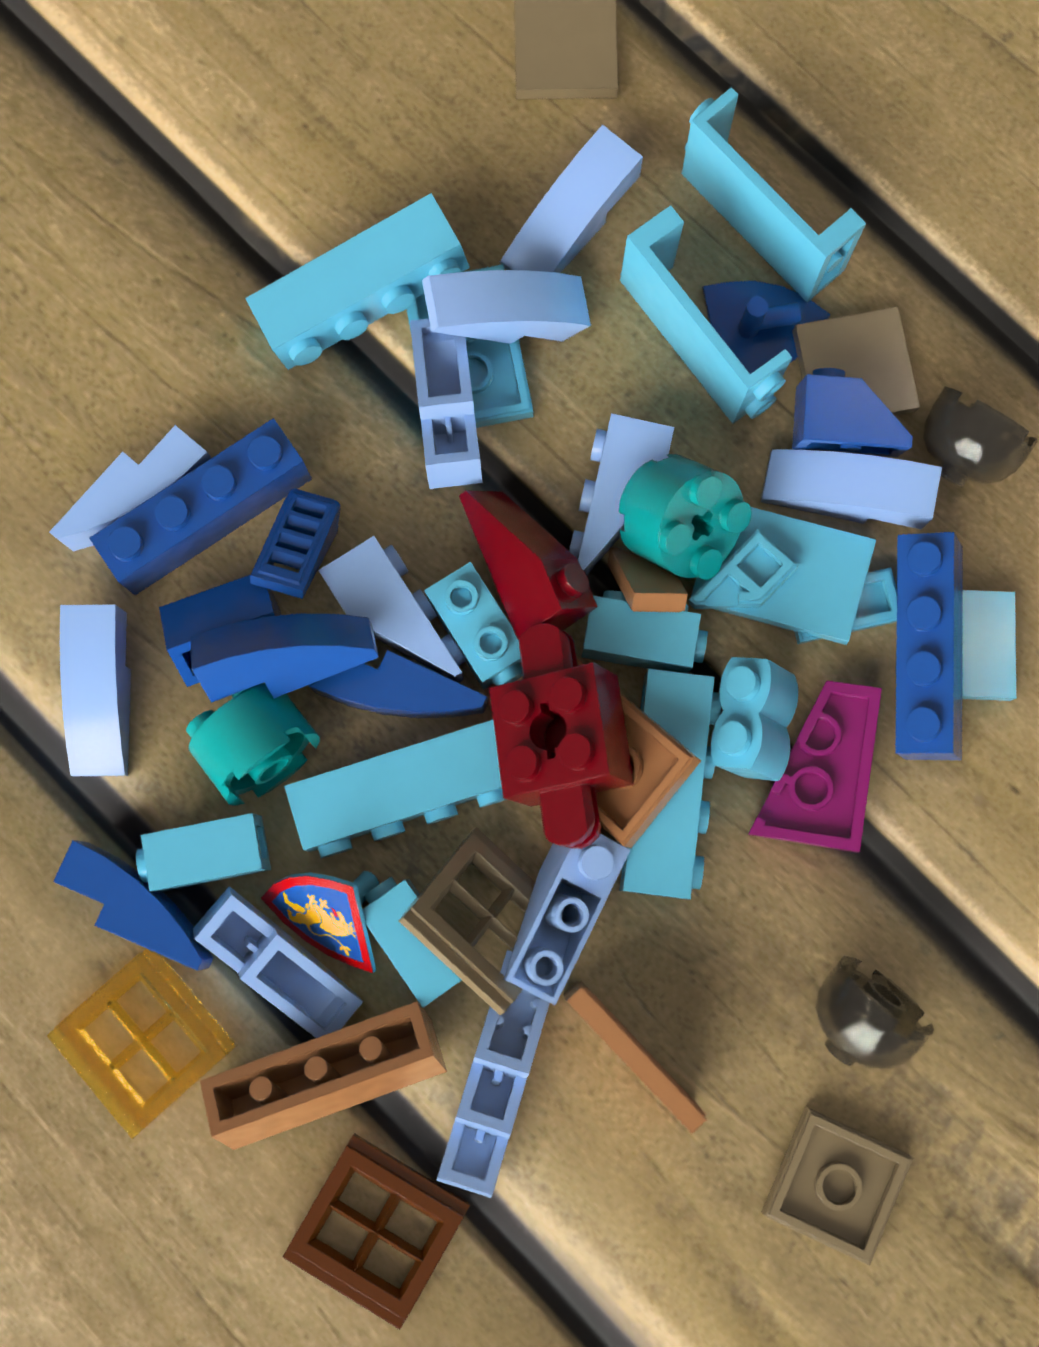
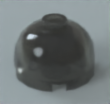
M944 387L924 422L923 440L927 452L939 462L938 466L942 467L941 477L963 488L967 480L981 484L1000 482L1015 473L1027 459L1037 444L1038 439L1028 437L1029 431L989 405L977 400L975 404L971 403L968 407L958 401L962 392Z
M843 956L826 977L818 991L816 1001L818 1021L821 1029L828 1037L825 1042L826 1048L839 1061L849 1066H852L856 1061L868 1068L891 1069L906 1063L932 1036L935 1030L933 1025L929 1024L924 1027L920 1025L918 1021L924 1015V1011L903 989L888 977L875 970L872 973V979L856 970L862 961L854 957Z

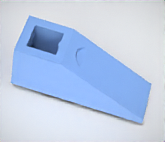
M611 413L607 431L596 430L590 460L600 462L596 481L585 479L579 511L589 513L585 532L574 530L569 550L577 558L581 569L586 575L591 572L621 537L619 529L625 531L624 515L619 513L620 499L625 486L637 469L650 460L659 462L668 458L667 454H669L674 427Z
M372 536L318 570L346 615L369 618L376 639L457 683L464 680L462 671L459 668L461 664L466 662L464 655L450 634L440 639L430 623L432 619L437 617L436 612L421 589L411 594L401 576L409 571L392 545L382 549L375 536Z
M602 834L591 845L582 849H571L552 844L539 870L504 980L556 1005L628 857L630 849Z

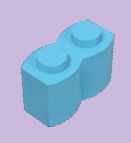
M731 657L724 669L720 683V702L723 712L715 724L711 739V755L714 766L743 778L779 781L786 770L790 756V737L787 726L795 714L798 703L796 677L793 673L768 659Z

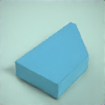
M758 529L721 566L717 575L708 579L689 599V605L694 609L760 608L798 569L799 564Z

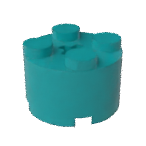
M667 454L669 458L659 462L655 460L646 462L632 475L620 499L619 513L624 515L625 531L621 529L619 531L623 543L634 554L677 576L684 578L699 577L703 580L713 578L720 571L722 562L734 548L740 532L744 531L751 521V507L747 502H744L738 484L729 475L678 454Z
M264 682L231 695L232 699L215 712L208 710L199 714L186 728V732L191 737L189 752L231 806L245 804L239 796L253 790L259 798L281 785L307 762L308 759L302 751L310 742L316 749L320 742L319 735L290 697L284 694L273 698Z

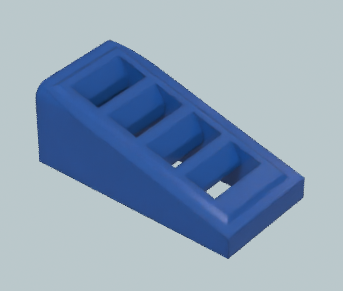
M296 488L291 489L279 510L250 575V584L303 599L338 533L340 503ZM274 563H279L285 566L299 569L300 571L298 573L281 567L274 566Z

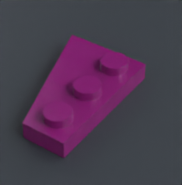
M826 680L790 752L786 770L781 779L774 782L758 817L748 833L749 836L856 853L860 852L882 688Z

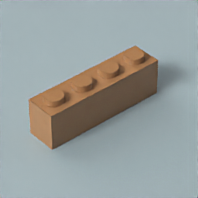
M416 1001L200 1080L211 1137L235 1150L447 1072L432 1019L419 1002Z

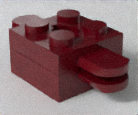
M541 623L528 628L519 639L523 680L489 688L502 793L504 799L531 807L540 805L543 831L549 842L571 849H582L591 845L601 833L596 793L634 785L619 680L617 675L594 662L578 666L573 637L557 626Z

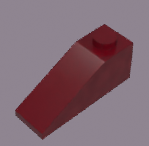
M465 490L459 495L518 640L528 628L541 623L557 626L564 631L597 608L589 588L588 577L581 569L577 558L502 491Z

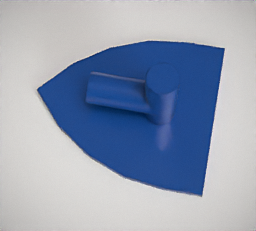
M735 281L707 285L702 288L710 324L750 374L785 349L792 356L790 363L796 360L798 356L792 333L795 325L825 320L831 315L812 300L806 302L797 292L780 285L759 281Z

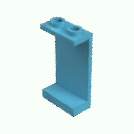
M731 87L716 100L713 98L706 99L691 115L688 141L684 148L686 152L682 175L765 261L808 302L845 271L866 222L850 208L818 235L728 143L739 95Z
M670 205L627 236L620 281L731 423H735L746 414L751 419H754L765 412L777 400L774 393L786 382L783 375L792 356L785 349L750 374L669 272L674 267L684 220Z

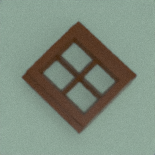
M354 1133L289 1244L283 1258L400 1330L462 1222L464 1215L470 1207V1203ZM354 1172L391 1194L375 1222L339 1200ZM400 1200L437 1222L422 1250L385 1229ZM332 1210L369 1232L354 1260L349 1259L317 1239ZM378 1239L415 1260L400 1289L363 1267Z

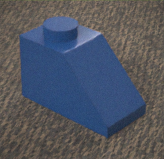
M819 368L813 370L812 374H807L796 386L792 449L898 457L912 448L913 436L862 378L845 377V371L837 368Z

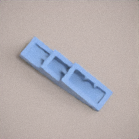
M507 950L500 971L504 976L513 951ZM523 989L505 1013L499 1015L493 1008L489 1007L437 1181L489 1198L492 1197L526 1080L531 1070L549 1002Z

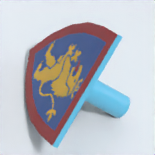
M363 871L353 882L311 872L291 874L276 881L261 897L264 903L285 925L313 947L350 966L371 973L376 971L361 906L366 901L364 895L379 885L377 877L371 872Z

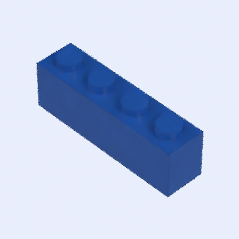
M273 418L106 526L89 539L118 583L132 594L137 595L285 498L291 489H298L311 481L312 477L304 461Z
M955 532L898 535L895 753L905 760H962L963 547Z

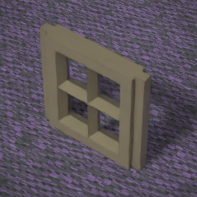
M476 827L462 841L403 913L399 922L491 1008L501 1015L506 1012L523 989L504 980V975L487 961L474 946L489 928L512 950L514 949L517 937L496 917L509 900L525 913L535 881ZM470 864H473L501 891L488 910L457 882ZM449 891L480 919L466 939L458 934L434 911Z

